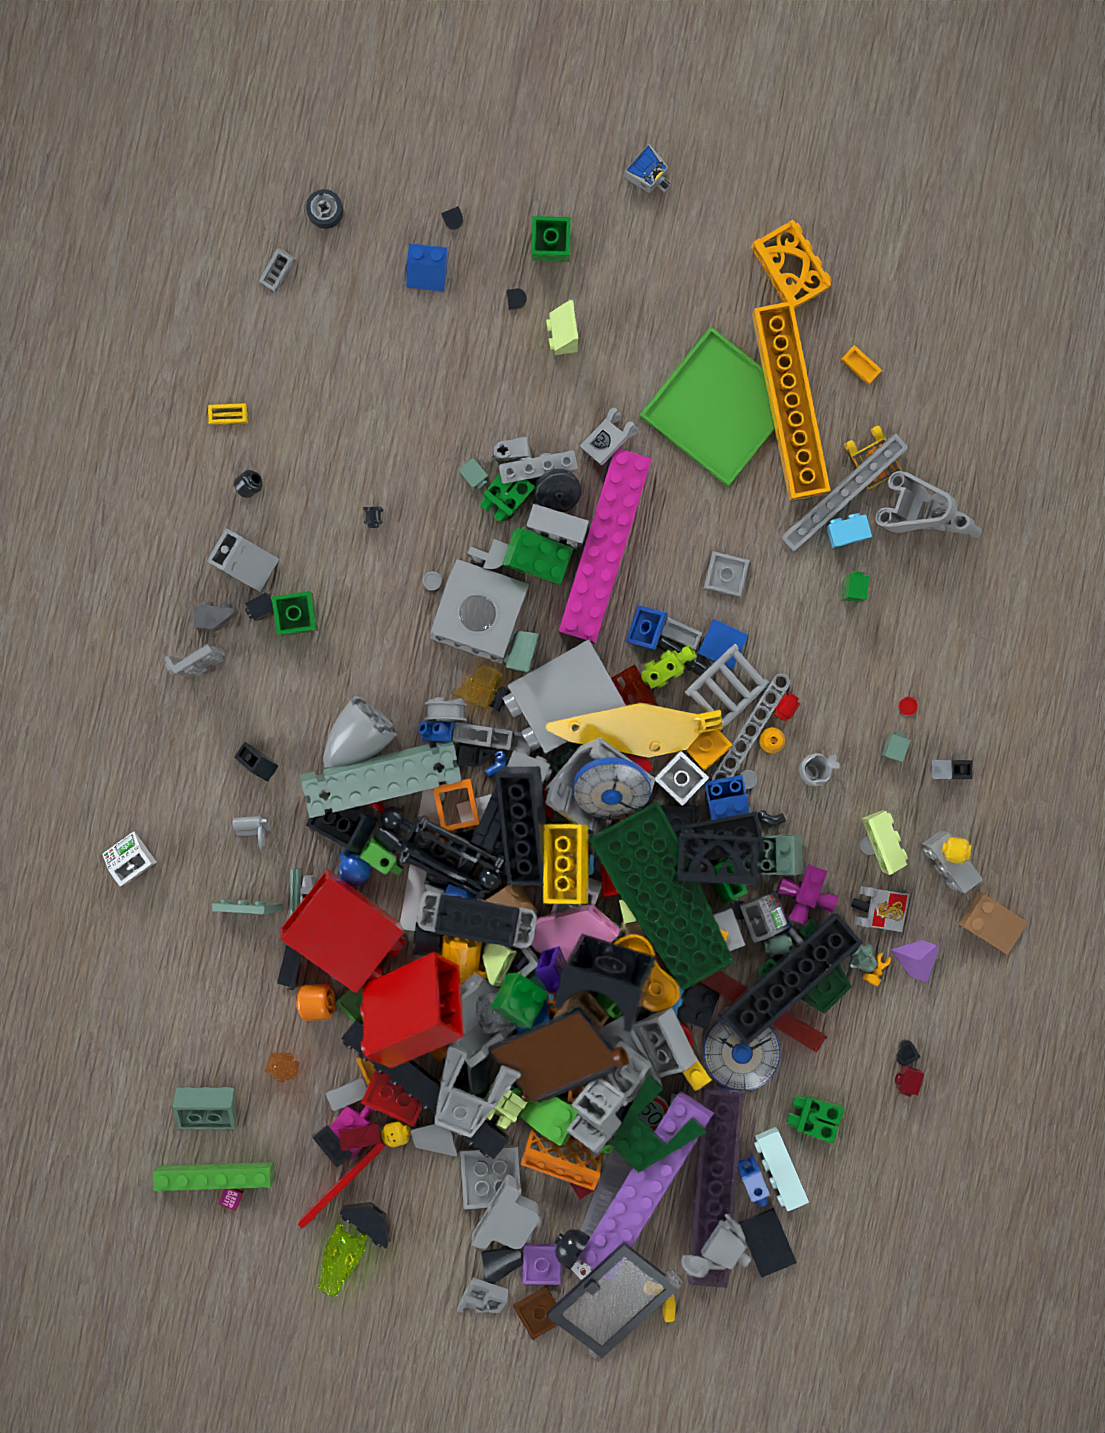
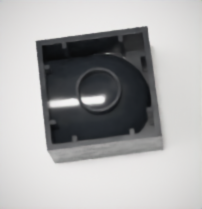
M582 933L564 965L554 1008L561 1010L566 1000L579 991H598L606 994L617 1003L623 1014V1030L631 1032L646 998L656 956Z

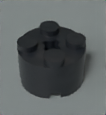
M416 922L413 938L415 948H412V954L427 956L435 952L441 956L442 944L440 936L443 937L444 935L423 930L419 927L418 922Z

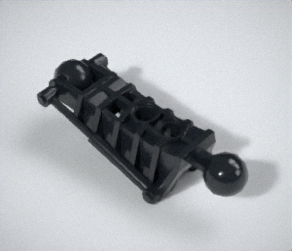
M391 806L382 812L381 821L385 828L389 830L400 829L406 833L401 844L399 857L401 863L408 862L445 882L448 881L476 895L475 899L484 900L487 894L501 886L503 881V869L501 867L505 864L504 855L496 857L469 843L468 840L431 822L426 815L422 817L416 815L413 823L405 819L404 812L398 807ZM422 835L429 839L428 843L423 841ZM438 845L444 847L445 852H441L438 848ZM450 855L459 860L456 866L447 861ZM478 863L485 866L479 874V879L472 876ZM468 882L480 890L477 891L465 884Z

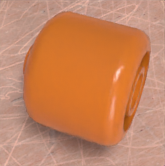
M326 983L303 985L299 989L296 999V1008L300 1017L304 1021L330 1020L334 1015L336 1006L333 988L330 984Z

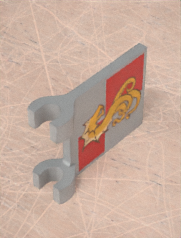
M861 886L860 894L871 896L868 918L855 916L854 924L902 932L909 894Z

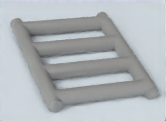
M737 644L730 647L685 691V694L689 697L692 696L705 712L714 711L697 692L706 683L731 711L722 719L723 728L770 684L769 680L763 679L738 651L739 647ZM732 656L758 684L751 692L745 688L725 665ZM720 670L744 697L737 706L711 678L716 671Z

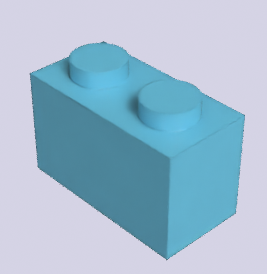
M860 513L849 515V519L843 521L841 518L831 520V524L826 526L832 549L872 537L867 516H860Z

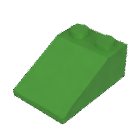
M557 1095L540 1103L528 1101L518 1116L543 1136L562 1146L567 1144L571 1136L567 1132V1128L579 1114L573 1108L572 1102H568L566 1098Z

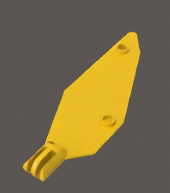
M644 703L551 721L546 724V729L549 732L570 742L586 744L600 737L619 752L644 757H654L686 750L700 733L723 728L721 710L694 714ZM577 724V727L572 729V726Z

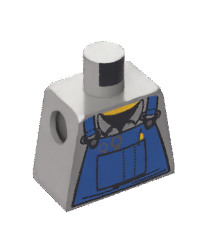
M650 144L642 150L624 172V177L649 193L656 186L663 192H666L671 186V182L665 178L668 166Z

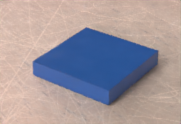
M713 619L697 654L716 662L734 644L738 645V651L741 653L749 635ZM732 656L725 665L728 669L732 670L737 660Z

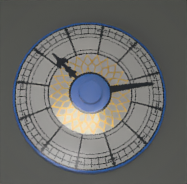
M602 758L592 761L578 771L573 781V798L576 804L585 813L599 819H625L626 816H631L642 810L648 804L651 797V782L648 774L642 767L626 759Z
M719 1019L712 1025L705 1037L703 1055L709 1073L717 1082L729 1089L747 1091L764 1085L772 1078L780 1062L781 1049L778 1037L771 1026L748 1046H744L724 1022Z

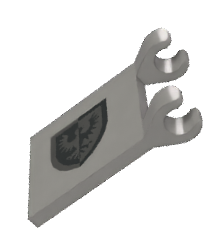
M616 408L610 409L606 419L580 445L600 465H603L629 437L639 432V429L631 421L625 425L623 432L613 424L622 418V415Z

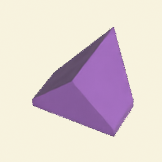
M920 940L891 949V952L910 977L928 983L939 946Z

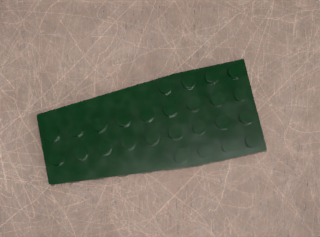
M658 801L589 838L617 892L682 990L734 962L699 882L676 880L679 839ZM684 855L683 873H687L690 861Z

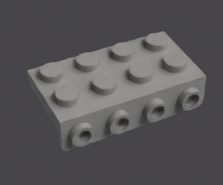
M207 644L185 659L166 656L165 660L167 662L165 666L170 673L186 677L200 676L208 671L207 667L211 665L216 666L223 662V657L227 655L222 648Z
M623 1015L603 1025L599 1030L613 1048L622 1041L650 1062L634 1029L632 1028L631 1032L623 1030ZM652 1065L629 1097L625 1094L626 1089L621 1081H617L614 1072L604 1076L610 1085H613V1087L627 1097L623 1106H626L628 1102L636 1098L649 1074L662 1085Z

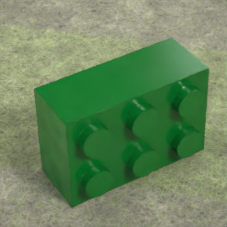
M514 528L502 565L546 582L561 585L573 548L523 528Z

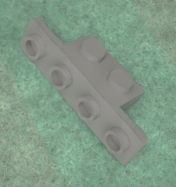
M568 451L552 455L551 453H544L539 455L540 457L532 458L529 456L521 458V461L500 464L499 470L502 483L506 484L541 477L546 472L554 469L577 470L575 452Z

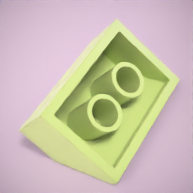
M882 810L861 818L881 871L890 875L905 867L908 857L905 850L900 848L899 842L901 839L898 832L894 831L892 827L894 821L891 814Z

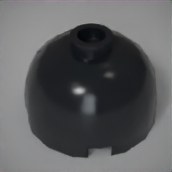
M570 1229L564 1235L560 1233L554 1242L557 1245L555 1256L558 1262L570 1270L586 1247L590 1236L579 1229Z

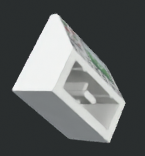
M135 831L103 853L107 868L119 886L126 885L157 863Z

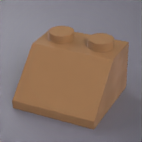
M507 884L485 900L528 908L535 913L537 912V909L520 885Z

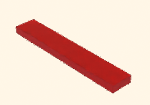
M382 1137L380 1138L381 1144L373 1145L299 1219L297 1224L301 1228H304L385 1148L386 1145Z

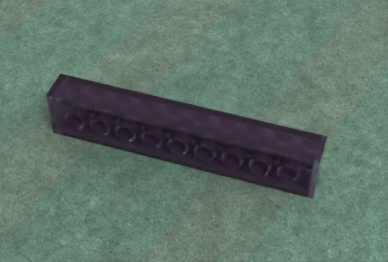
M703 1086L701 1105L714 1114L705 1127L707 1131L698 1139L689 1255L704 1258L701 1250L718 1226L719 1221L725 1222L727 1220L726 1214L733 1220L744 1097L742 1090L719 1086ZM709 1269L708 1273L702 1278L690 1276L687 1273L688 1284L728 1288L729 1269Z

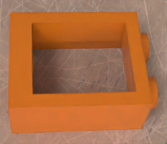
M471 778L448 785L446 783L440 784L439 787L433 788L441 827L453 833H457L459 828L465 827L466 830L477 828L480 819ZM467 787L474 820L446 826L440 793Z

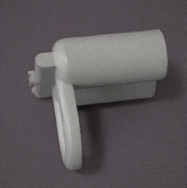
M261 816L233 818V830L236 831L237 837L258 835L259 848L263 850L265 848V831L270 830V822L268 823Z

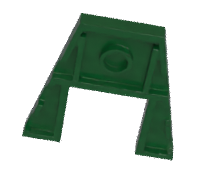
M811 917L807 920V924H803L797 931L805 938L817 925ZM769 957L756 971L763 975L776 962ZM838 965L808 991L801 1000L825 1014L852 986L840 965Z
M650 1074L646 1077L610 1144L638 1173L707 1131L692 1116L665 1143L638 1116L664 1088Z

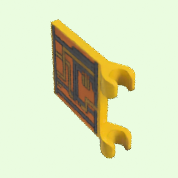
M880 426L871 429L876 442L862 450L857 451L852 440L844 444L856 468L886 442ZM897 460L893 461L866 486L867 489L890 478L894 472L902 471Z

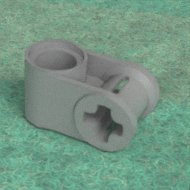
M528 437L498 442L494 447L495 458L499 461L521 460V458L531 456ZM501 447L506 451L505 455H501V452H498Z

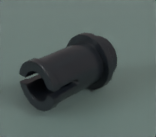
M502 686L499 689L497 688L498 692L489 705L499 712L505 703L503 697L511 692Z

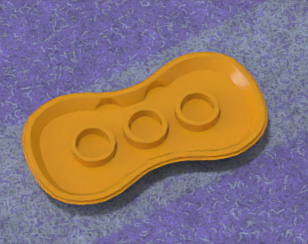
M627 935L614 943L655 956L650 942L640 935ZM655 961L646 998L642 1006L649 1011L660 1012L672 1007L679 1000L680 989L677 982L665 973L657 961Z

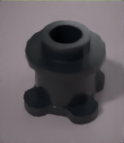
M363 507V511L366 512L364 524H367L368 528H379V525L383 524V521H381L382 507Z

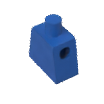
M754 1156L736 1162L751 1201H756L758 1207L765 1206L768 1203L767 1196L770 1194Z

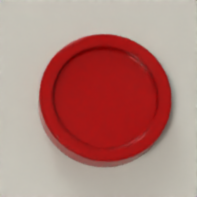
M904 697L899 701L898 709L903 715L910 716L917 711L918 703L912 697Z

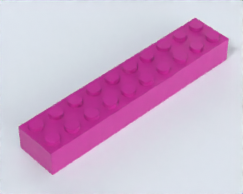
M619 448L614 452L559 633L584 641L589 640L593 644L596 643L652 458Z

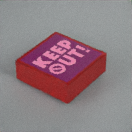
M224 1189L218 1204L236 1211L244 1191Z

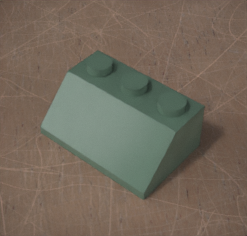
M176 1088L172 1108L178 1129H236V1095L234 1088Z

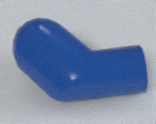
M496 752L494 765L485 769L489 778L496 775L495 773L502 767H506L507 755L504 752Z

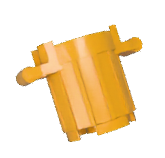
M444 935L441 956L459 965L460 985L475 973L482 978L488 979L484 962H480L482 942Z

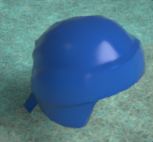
M348 849L345 852H339V857L341 858L339 865L340 878L350 886L355 887L367 882L371 873V865L364 861L360 854H353Z

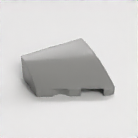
M435 1123L411 1128L416 1148L451 1156L457 1155L451 1130Z
M472 1278L459 1302L457 1312L463 1313V1308L475 1309V1313H500L507 1303L508 1289Z

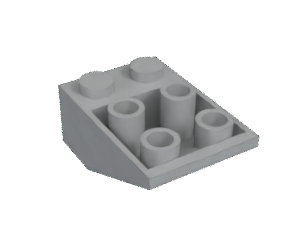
M226 528L207 562L261 592L280 559Z

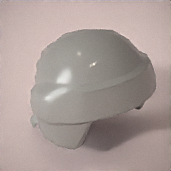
M820 753L808 755L799 766L802 780L810 786H821L828 782L833 768L839 769L841 766L840 763L836 762L837 755L833 754L828 759Z

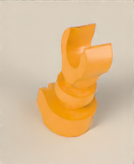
M879 953L876 956L877 966L872 974L864 973L862 977L863 980L876 987L881 982V979L878 978L879 975L882 976V970L891 962V957L889 956L884 963L881 962L883 953Z

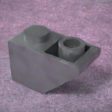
M202 602V605L196 604L193 627L216 631L237 615L238 610L232 609L233 605L221 604V607L213 606L214 603Z

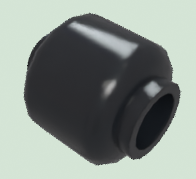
M246 470L235 478L234 487L240 496L251 498L261 491L263 482L257 472Z

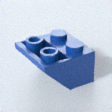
M743 775L704 783L710 820L750 812Z

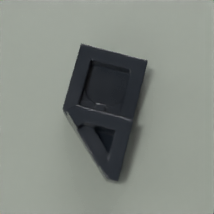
M459 746L456 763L457 765L477 767L493 756L496 750Z

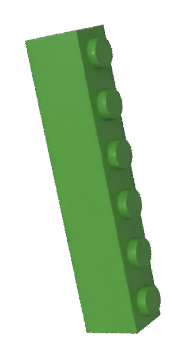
M274 1162L158 1166L153 1171L154 1191L268 1188L274 1182Z

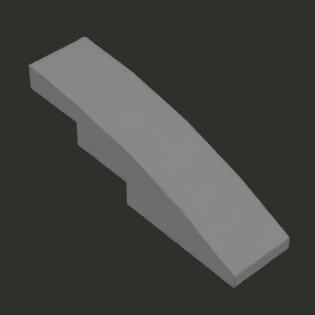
M455 722L452 741L513 751L522 749L531 753V749L522 732Z

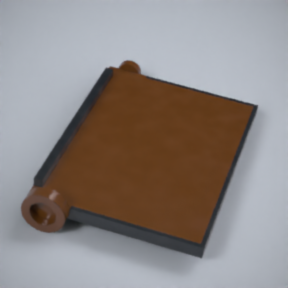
M581 1007L497 1042L488 1048V1051L501 1066L503 1065L520 1072L521 1076L515 1080V1083L522 1090V1099L525 1102L531 1100L532 1103H540L616 1072L617 1068L629 1064L626 1050L622 1046L613 1048Z

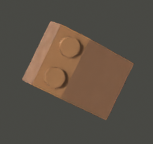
M980 892L977 893L958 925L1006 955L1009 954L1028 924L1019 916Z

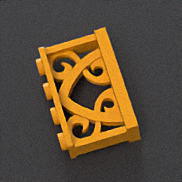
M792 219L785 225L754 241L751 248L783 303L793 301L795 310L807 301L829 290L832 280L830 275L823 271L820 258L813 254L812 245L809 240H805L803 237L801 226ZM784 233H790L794 238V242L791 243L786 238L785 246H783L780 239ZM776 238L777 246L765 248L764 244ZM777 253L780 254L781 260L779 263L773 261L774 257L778 258ZM784 254H790L803 260L800 278L792 273H780L779 270L785 261ZM812 276H816L819 280V286L815 289L808 288L804 284L805 281L809 284H814L815 282L811 281ZM786 279H793L796 281V285L793 281L791 285H787ZM801 288L808 293L798 300L795 298Z

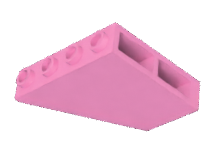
M588 904L537 917L534 939L531 945L538 953L560 946L567 961L582 933L612 942L621 929L593 904Z

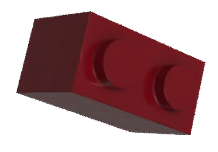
M377 1122L338 1129L342 1151L381 1144Z

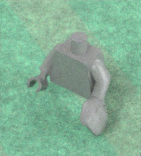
M728 1214L725 1215L727 1218L725 1222L719 1221L718 1226L702 1248L701 1253L704 1258L684 1255L682 1257V1266L690 1276L702 1278L708 1273L709 1269H732L736 1262L744 1267L749 1264L751 1257L744 1253L747 1246L744 1242L745 1235L743 1230Z

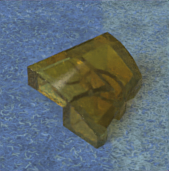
M481 664L474 674L465 679L466 682L452 691V694L488 709L503 674L497 669Z

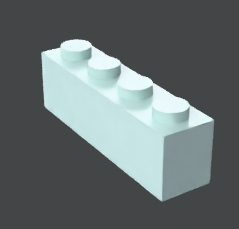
M774 1127L755 1135L757 1140L754 1143L758 1154L762 1153L765 1158L762 1160L766 1172L769 1170L772 1177L769 1179L773 1189L777 1188L780 1193L777 1198L781 1207L785 1206L787 1211H791L809 1203L778 1129Z

